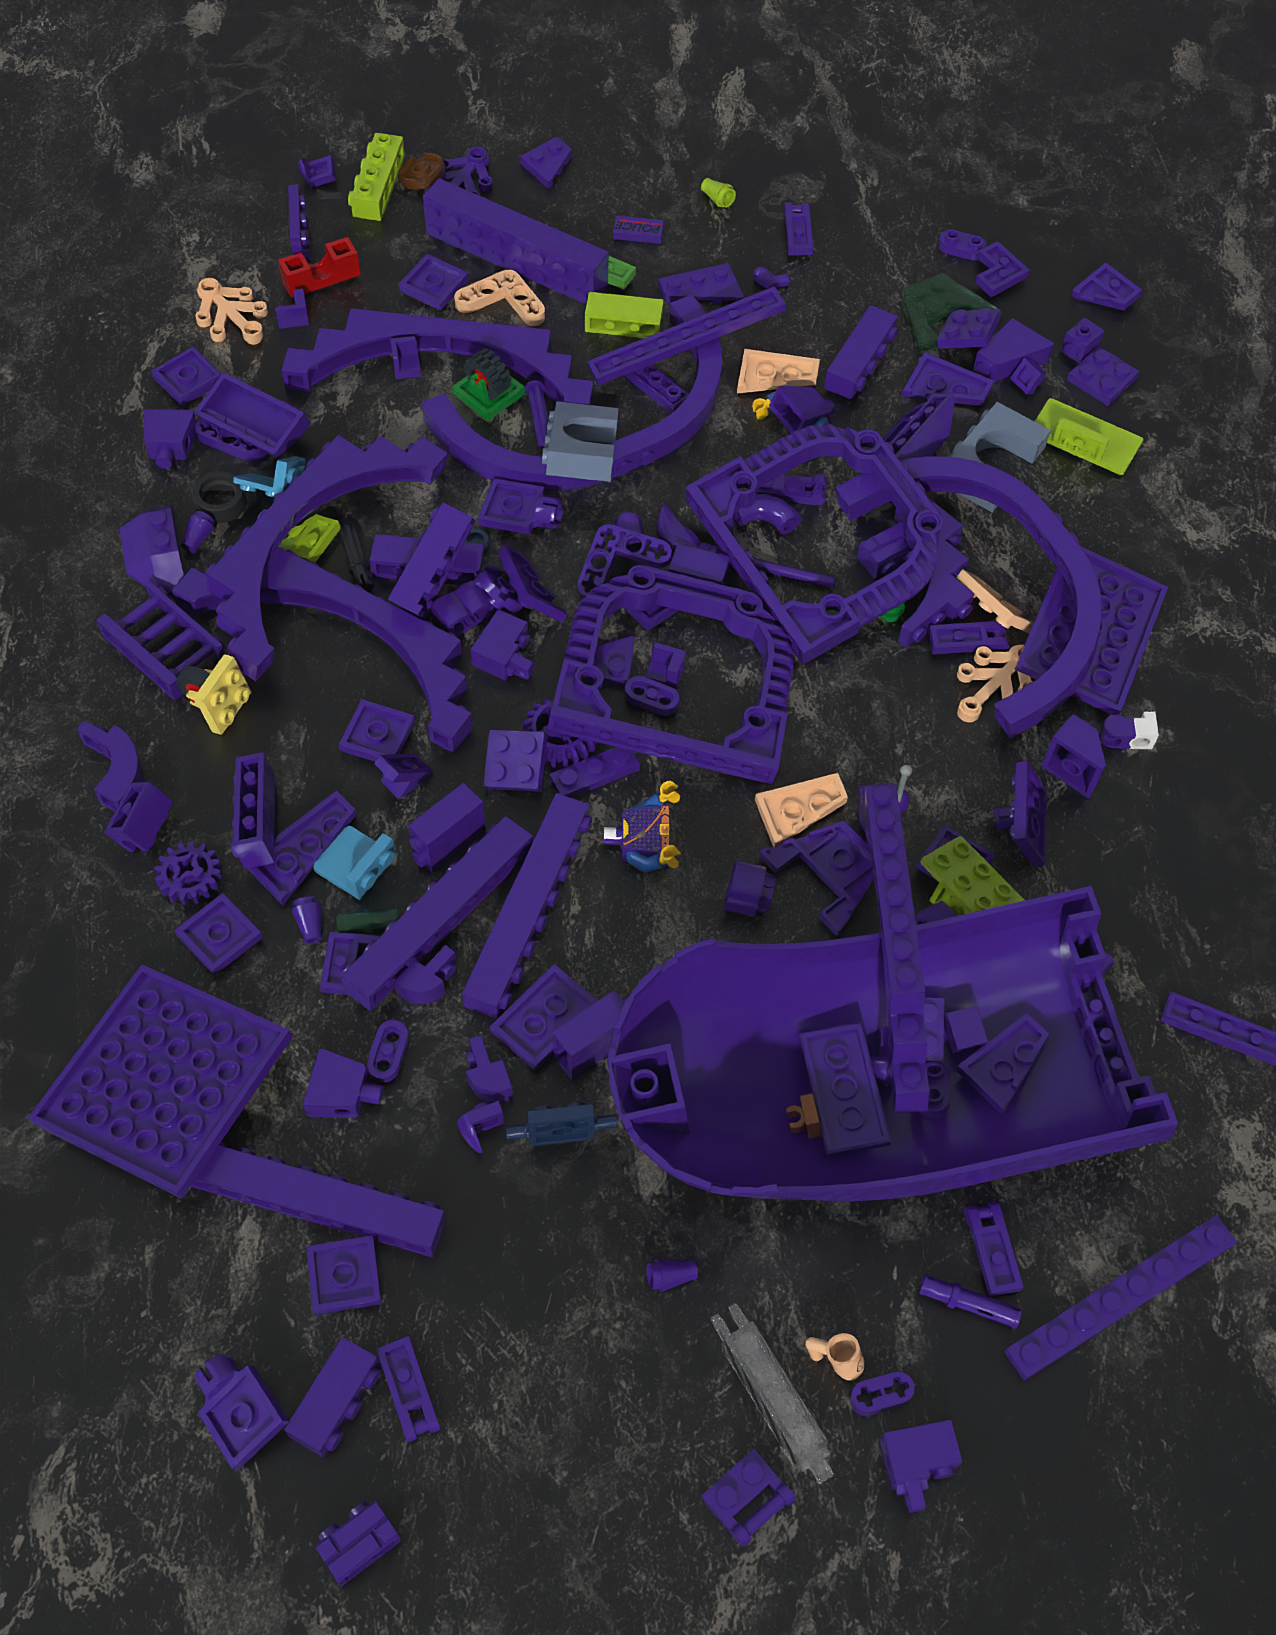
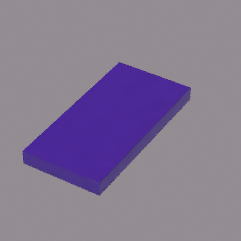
M862 1022L799 1033L826 1156L831 1157L890 1146L891 1139Z

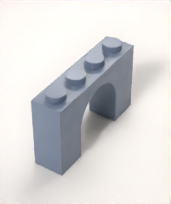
M556 402L555 411H550L542 455V464H547L546 475L611 482L614 445L584 441L615 442L619 408Z
M996 402L990 410L986 409L977 426L972 425L964 441L960 440L956 444L951 457L982 463L976 453L986 448H1002L1033 464L1045 449L1051 430ZM958 493L992 513L997 508L996 505L986 500Z

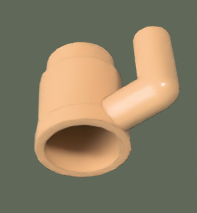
M841 1333L835 1335L829 1341L810 1337L806 1340L805 1345L812 1360L819 1361L823 1358L824 1354L827 1355L834 1371L843 1379L855 1380L863 1373L865 1361L860 1345L854 1336Z

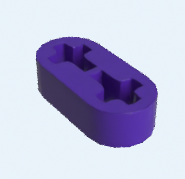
M893 1372L861 1381L851 1391L850 1405L857 1414L862 1416H870L901 1407L912 1398L915 1390L914 1383L911 1377L903 1372ZM894 1381H897L899 1386L905 1385L906 1387L900 1398L896 1392L885 1394L886 1390L892 1388ZM861 1390H865L867 1395L879 1394V1397L872 1399L870 1407H867L865 1402H858L857 1400L861 1395Z

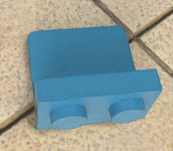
M295 456L277 460L274 478L249 473L235 476L233 483L240 484V489L256 492V489L266 491L265 495L276 497L278 493H284L289 488L291 480L296 475L300 476L305 471L306 459Z
M347 826L314 863V871L360 900L396 857L393 839L383 833L377 841H374L357 829Z

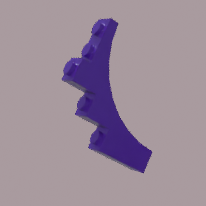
M940 506L938 507L943 519V525L938 541L937 563L934 573L927 583L925 598L916 612L901 627L898 642L905 648L914 641L916 643L921 641L929 630L930 625H941L944 620L953 624L959 618H966L973 609L972 601L975 594L956 578L962 569L966 570L969 561L966 556L956 549L961 542L960 535L963 525ZM896 508L894 519L898 523L906 521ZM929 526L923 527L926 530H932Z

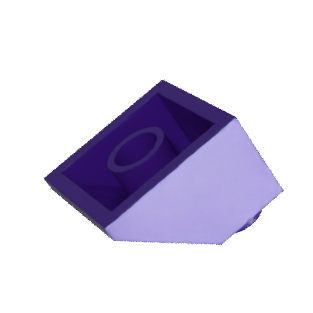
M1072 714L1053 736L1041 766L1088 799L1093 795L1106 766L1097 729L1092 727L1089 722Z

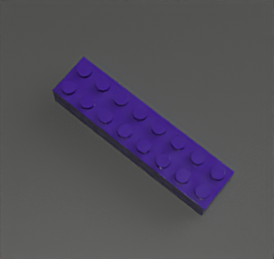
M440 178L423 195L426 232L428 235L492 262L495 265L516 271L523 277L584 304H587L589 292L605 293L608 290V251Z

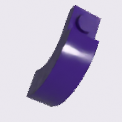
M83 721L77 728L83 744L111 760L108 773L94 790L100 804L115 812L129 784L143 782L142 764L133 742L121 728L114 725L108 732L98 724L93 726Z

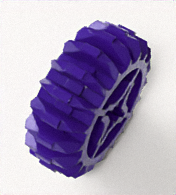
M544 698L543 705L535 703L533 711L528 710L526 719L522 724L523 731L545 732L548 734L545 764L551 762L553 769L557 764H562L565 768L569 762L577 764L579 763V758L584 760L589 757V753H594L597 742L582 738L572 742V739L576 737L547 730L548 725L544 726V730L539 731L544 724L549 722L553 701Z

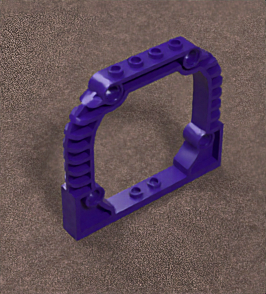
M832 424L806 426L804 429L795 430L790 435L778 439L777 442L764 447L763 450L751 454L745 460L741 456L685 487L686 501L724 555L730 556L731 565L750 592L757 594L763 601L762 609L769 612L775 618V624L784 629L793 652L802 665L859 633L860 627L913 598L927 585L936 567L938 541L943 525L940 509L935 502H930L921 483L914 481L907 465L898 460L892 445L889 442L885 443L882 437L871 429H865L858 433L849 427L842 429L834 427ZM821 456L843 457L854 471L871 473L907 521L905 539L912 549V554L897 570L845 599L837 594H828L821 599L819 604L791 600L782 605L769 587V581L762 570L758 571L756 569L750 552L743 550L732 535L731 531L733 530L736 515L740 507L747 508L755 503L758 488L798 465ZM740 488H747L748 490H746V491H741V490H739V489H740ZM929 526L932 530H926L923 527ZM835 610L838 614L831 615L827 611Z
M642 565L634 566L629 570L628 575L614 577L609 583L599 584L594 587L591 592L584 596L577 607L547 730L772 784L779 769L788 714L786 710L794 665L792 646L784 629L777 626L775 618L769 612L762 609L763 601L757 594L739 588L716 584L711 581L688 577L683 574L663 571L659 568ZM656 604L723 621L726 628L733 634L751 639L761 655L762 676L757 705L745 710L738 731L726 736L722 746L688 738L682 734L659 731L653 727H642L610 719L612 709L600 694L604 680L603 673L598 667L593 666L599 633L606 618L620 608L643 611L650 609Z

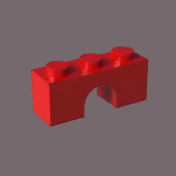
M348 237L325 244V256L321 261L314 264H308L302 252L278 260L282 283L291 298H294L293 290L303 289L304 294L360 276L358 253Z

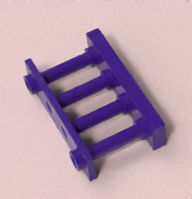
M148 581L145 583L149 596L148 600L121 620L116 619L113 621L108 615L103 614L96 621L102 636L175 701L183 695L176 683L181 671L187 666L196 667L210 655H213L220 661L225 654V645L217 635L214 634L212 636L177 606L162 587L157 588ZM156 607L166 614L139 636L134 635L131 637L127 633L129 627ZM174 623L184 630L156 653H149L145 649L147 643ZM193 638L203 646L175 669L170 668L168 670L163 665L164 660Z

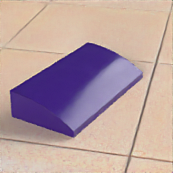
M224 372L194 412L195 416L275 457L289 449L311 425L304 412Z

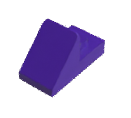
M415 753L380 755L374 763L382 771V783L397 798L404 797L434 772Z

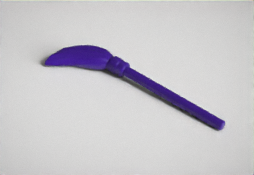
M663 504L656 528L661 539L671 546L672 551L675 552L677 544L724 555L718 546L704 542L701 543L694 532L678 521L668 505ZM753 558L754 566L759 571L762 570L763 572L830 588L835 586V577Z

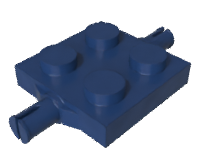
M573 1102L562 1108L539 1106L534 1111H528V1121L524 1125L506 1126L507 1140L527 1138L530 1140V1146L594 1139V1133L599 1129L617 1128L616 1114L596 1116L593 1104L586 1105L583 1102Z

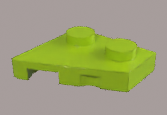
M315 514L305 520L302 525L292 528L288 533L289 536L280 543L279 547L284 550L293 551L298 557L308 562L316 563L341 529L340 524L337 520Z

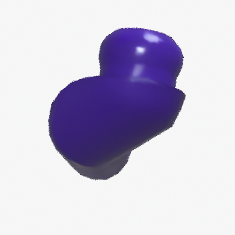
M757 267L753 271L754 279L765 289L774 286L776 288L789 286L787 273L774 275L765 267Z

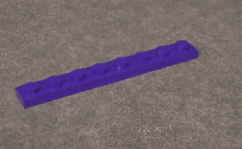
M774 286L587 361L588 366L599 386L786 311L785 302Z
M1215 1215L1014 1343L1004 1353L1023 1381H1025L1229 1250L1237 1241L1220 1218Z

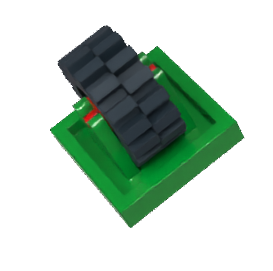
M485 348L479 350L465 361L464 368L466 369L465 374L467 376L452 386V393L485 420L490 421L525 395V387L509 375V371L504 369L506 365L504 362L501 363L499 361L500 357L498 355L494 356L493 351Z

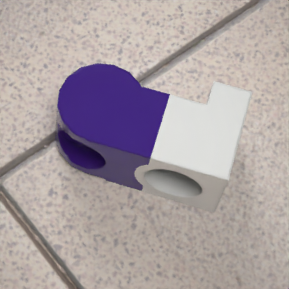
M1143 712L1141 718H1124L1121 715H1111L1107 717L1099 733L1100 741L1103 745L1110 748L1153 749L1159 736L1155 712Z

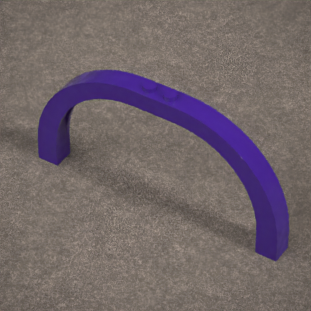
M689 295L670 303L669 321L673 326H677L707 314L694 296ZM719 337L690 349L697 367V378L686 400L673 413L646 429L610 443V445H614L611 479L624 475L642 465H648L652 461L671 453L686 443L704 425L715 406L720 389L722 352ZM445 393L421 402L423 420L443 449L464 467L491 481L495 478L545 487V491L577 489L603 482L546 475L547 464H542V456L521 454L486 440L466 424Z
M938 456L900 460V462H904L907 465L914 481L921 483L925 493L952 492L970 495L986 500L1011 514L1024 526L1066 580L1075 604L1076 623L1064 652L1052 667L1037 680L995 703V719L1008 737L1012 738L1036 725L1060 708L1077 690L1092 665L1098 646L1101 626V595L1095 571L1080 547L1076 535L1073 532H1068L1060 515L1053 513L1033 490L1010 474L995 467L962 458ZM871 473L860 474L835 488L837 504L850 522L891 501Z

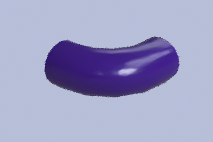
M757 494V499L752 506L747 508L740 507L734 522L738 526H743L754 520H764L776 527L781 534H787L799 525L802 518L797 510L785 500L769 494Z

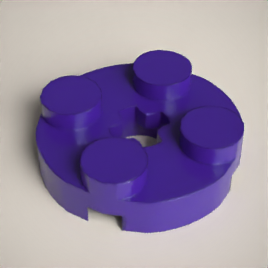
M487 565L474 579L475 583L490 595L488 600L494 607L499 610L505 607L512 613L517 614L524 606L518 601V594L511 586L510 579L506 581L501 577L504 573L503 571L494 566Z

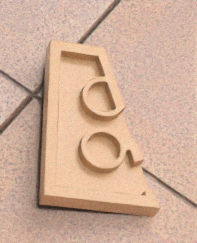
M744 349L737 393L775 390L779 386L789 384L801 387L816 385L820 359Z
M962 569L956 578L975 594L974 598L977 596L981 600L978 604L989 613H996L998 615L995 618L996 621L1008 629L1010 626H1013L1024 632H1030L1033 622L1021 617L1023 614L1021 610L1003 600L1001 594L978 576Z
M838 773L755 795V802L773 847L781 845L783 841L794 837L847 803L848 799Z

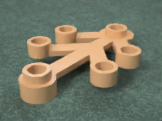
M214 278L201 280L197 292L202 302L200 310L195 315L198 326L208 327L212 324L210 309L214 302L218 306L214 325L210 328V335L213 341L221 342L226 339L224 327L228 316L242 330L245 341L252 345L260 343L263 338L261 324L257 321H247L238 311L253 312L254 317L264 318L268 314L266 303L263 301L252 302L254 297L249 287H222ZM224 297H236L239 301H228Z
M1015 645L1009 652H992L985 646L979 647L976 650L974 661L978 665L1007 663L1003 668H974L969 663H963L959 666L957 678L962 682L990 680L973 697L961 700L957 709L958 717L965 722L976 721L982 710L981 705L999 687L1002 699L1013 694L1011 676L1017 671L1014 668L1024 645ZM979 654H984L987 658H982ZM962 671H967L970 675H966ZM1017 671L1020 681L1019 691L1033 681H1031L1030 676Z

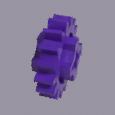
M191 841L189 846L184 848L180 842L178 843V850L174 851L168 848L169 856H160L158 858L162 866H155L154 868L157 875L155 881L157 886L160 887L162 895H168L171 902L174 903L180 898L183 905L187 904L188 899H193L195 904H198L199 896L203 895L208 899L210 898L208 890L218 889L215 880L222 879L220 872L222 867L215 851H208L206 844L203 843L199 848H196L194 841ZM204 863H206L208 866L207 873L204 872ZM170 873L173 874V883L169 881Z

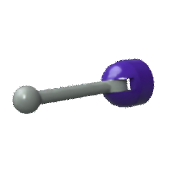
M903 765L900 768L902 776L897 788L900 813L906 811L910 801L909 794L904 790L907 776L912 773V768L909 765Z

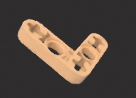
M504 270L459 289L454 295L455 308L461 313L474 312L505 298L527 325L538 326L545 321L544 305L521 276L513 270ZM484 289L493 290L491 294H484L481 291ZM519 295H524L528 297L525 300L515 299V297Z

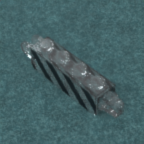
M734 1303L729 1306V1311L732 1319L739 1327L737 1331L731 1334L725 1321L718 1314L711 1317L712 1324L723 1341L722 1349L790 1462L795 1468L799 1466L803 1472L810 1469L818 1483L821 1484L834 1474L825 1459L830 1455L826 1447L829 1442L754 1322L749 1323L740 1307Z

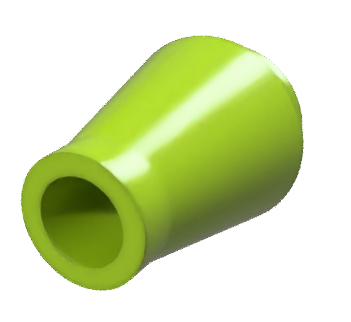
M706 178L701 184V190L718 207L727 208L734 202L736 192L730 184L714 181L710 178Z

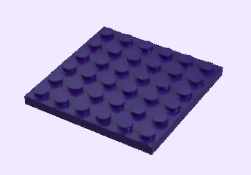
M141 964L27 1119L35 1126L182 1199L293 1035L290 1030Z

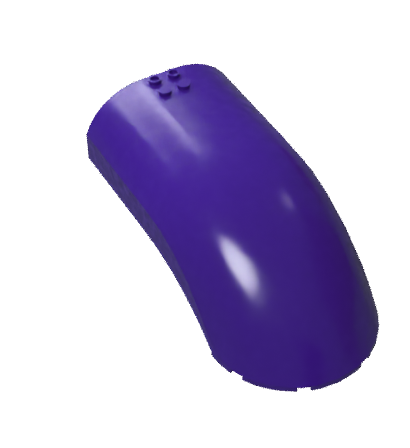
M1092 886L916 925L925 997L944 998V1015L973 1006L978 1007L988 1042L1025 1013H1028L1049 1033L1046 1044L1003 1115L957 1072L958 1065L980 1048L952 1054L944 1029L943 1062L941 1063L945 1064L950 1070V1109L944 1117L930 1119L924 1117L920 1112L895 1113L892 1086L884 1087L877 1084L891 1139L890 1146L827 1157L822 1136L809 1139L807 1128L798 1134L791 1133L789 1124L798 1122L800 1118H788L786 1108L793 1105L802 1108L800 1096L812 1094L799 1033L862 1022L870 1056H879V1028L889 1027L881 932L828 941L778 944L722 942L711 938L688 946L674 953L675 957L660 967L656 965L640 980L625 1001L614 1025V1033L608 1053L610 1090L620 1120L637 1147L662 1170L684 1183L712 1193L735 1197L850 1202L931 1194L1170 1140L1178 1125L1167 1092L1156 1094L1149 1075L1138 1077L1101 974L1107 958L1097 933L1101 911Z

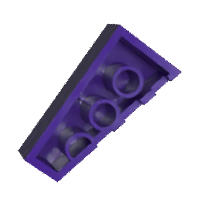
M443 502L440 508L435 507L429 520L431 524L427 531L421 534L417 542L418 547L407 561L401 577L388 598L389 601L424 619L427 618L431 610V604L437 598L475 523L473 517Z

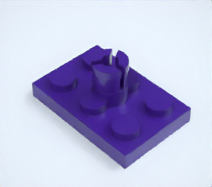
M1028 761L1016 763V775L1012 776L1015 800H1012L1010 807L994 808L993 818L998 817L999 821H994V825L997 831L1011 828L1012 841L1020 847L1023 856L1028 858L1033 867L1045 866L1047 789Z

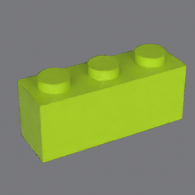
M589 292L585 311V332L647 338L661 332L664 300Z

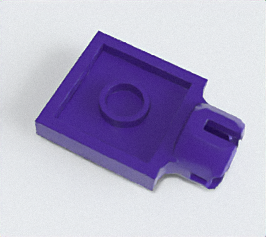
M494 478L477 519L479 526L530 534L534 527L553 530L557 529L560 524L555 522H561L563 507L560 506L562 500L556 497L545 496V487Z
M220 1354L204 1363L209 1373L206 1374L202 1367H200L195 1374L196 1383L205 1396V1404L198 1411V1414L232 1469H240L290 1421L255 1366L247 1365L240 1371L231 1356Z

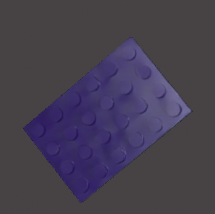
M1081 547L1095 571L1099 584L1101 626L1098 646L1092 665L1072 697L1111 715H1119L1168 586ZM1057 568L1014 668L1036 680L1047 672L1064 652L1076 623L1075 604L1071 591Z

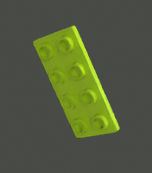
M1052 398L1048 399L1035 420L1036 423L1051 430L1047 441L1048 444L1119 475H1124L1143 442V438Z
M962 836L929 853L920 861L927 871L939 882L929 901L933 905L943 901L957 916L1025 901Z

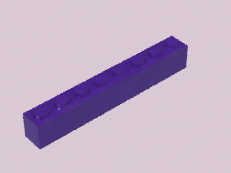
M558 793L555 794L463 990L462 999L464 1007L496 1019L499 1018L502 1009L505 1011L508 1009L513 995L510 991L514 983L519 984L524 973V966L522 965L525 958H531L535 950V936L537 932H543L548 919L546 912L549 906H555L559 896L557 888L561 881L565 882L569 875L570 865L568 864L571 857H577L582 842L579 840L582 833L587 834L590 829L592 817L589 816V804Z
M506 816L498 824H492L487 830L486 835L479 842H474L459 862L454 861L439 881L435 880L429 885L425 895L418 901L414 900L411 902L405 914L398 921H392L377 941L373 940L366 946L363 955L356 961H351L346 965L341 975L343 990L371 1012L396 987L395 980L415 960L420 963L526 858L533 843V835Z
M220 1142L190 1186L360 1237L373 1235L374 1241L432 1258L446 1222L444 1210H441V1207L433 1202L422 1201L421 1204L410 1201L408 1196L399 1192H391L390 1195L379 1192L377 1187L368 1183H360L359 1186L348 1183V1180L340 1175L329 1174L328 1177L317 1174V1171L309 1166L298 1165V1168L286 1165V1162L278 1157L268 1156L267 1159L255 1156L256 1154L247 1148L237 1147V1150L225 1147V1144Z

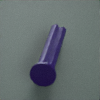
M534 380L525 385V393L529 397L537 444L543 451L545 436L547 435V425L549 423L543 394L545 385L541 381Z

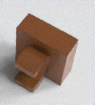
M813 1093L800 1096L802 1108L796 1105L786 1108L788 1118H800L798 1122L789 1124L791 1133L798 1134L807 1128L809 1139L821 1137Z

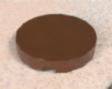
M436 153L422 154L423 157L419 159L415 156L407 160L399 169V179L403 187L418 190L433 185L439 178L441 179L446 169L442 157Z

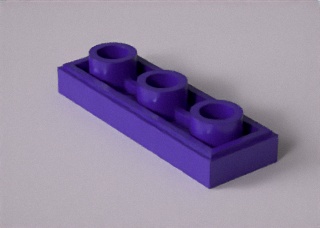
M652 364L624 375L670 414L689 395Z

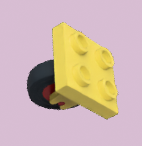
M226 654L223 655L213 670H203L198 667L187 666L181 671L176 680L178 688L191 700L190 704L200 708L211 731L220 735L233 722L235 715L242 705L247 702L251 694V690L235 658Z

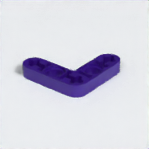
M200 419L195 424L197 438L203 444L251 463L260 461L267 454L264 450L203 419ZM227 437L237 438L233 443L223 442Z
M606 524L601 526L596 532L578 580L579 594L582 598L588 594L584 585H590L592 581L590 573L595 575V587L599 584H606L617 555L653 567L663 568L672 561L671 546L664 540L615 525ZM609 533H612L615 540H609L607 552L603 550L605 546L603 536L607 537ZM632 540H638L642 543V547L637 552H630L627 549V544ZM647 544H650V551H647ZM660 549H664L666 556L656 559L653 552H659ZM596 557L606 558L607 564L605 567L596 569L592 566V561Z

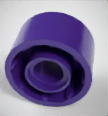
M736 860L726 891L724 910L754 917L756 912L762 914L767 912L772 900L776 878L774 875L766 873V867Z

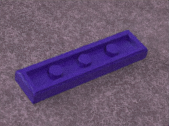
M1172 991L1169 992L1160 1022L1276 1066L1275 1031Z

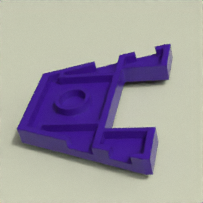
M845 821L809 832L808 836L796 840L791 838L783 841L782 845L773 848L768 846L759 851V857L775 874H778L796 859L801 858L839 897L819 914V919L836 936L841 934L874 881L869 846Z

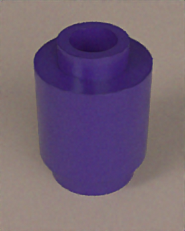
M624 512L614 522L615 526L645 535L641 518L638 514ZM632 540L627 544V549L630 552H637L642 547V543L638 540Z

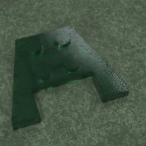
M944 273L901 289L900 294L907 319H910L913 337H916L917 349L920 353L938 346L937 338L939 336L931 326L948 319L951 311L960 309L972 311L983 308L990 310L998 309Z

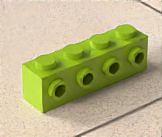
M375 133L372 142L368 143L367 156L361 161L360 174L356 175L354 190L350 191L348 196V205L352 207L353 217L376 221L382 220L399 169L405 157L403 137Z

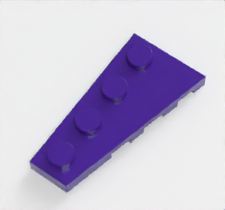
M336 790L274 838V863L247 869L284 905L314 868V863L357 815L355 808Z

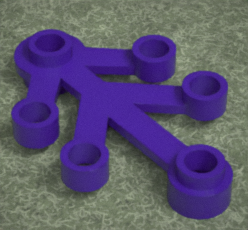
M472 147L468 150L466 157L443 159L446 169L441 177L442 180L451 181V184L458 187L464 184L465 190L480 196L471 177V174L476 169L479 176V190L489 192L493 189L492 178L488 176L485 167L489 163V155L484 148ZM463 167L461 170L452 171V168Z

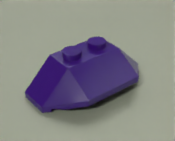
M954 394L930 395L926 402L917 405L903 416L883 438L885 443L889 442L892 445L895 456L899 461L909 458L931 457L942 446L944 441L950 436L955 402Z
M172 505L144 510L119 528L127 575L143 586L150 581L157 588L162 587L170 596L173 595L172 590L182 580L185 573Z

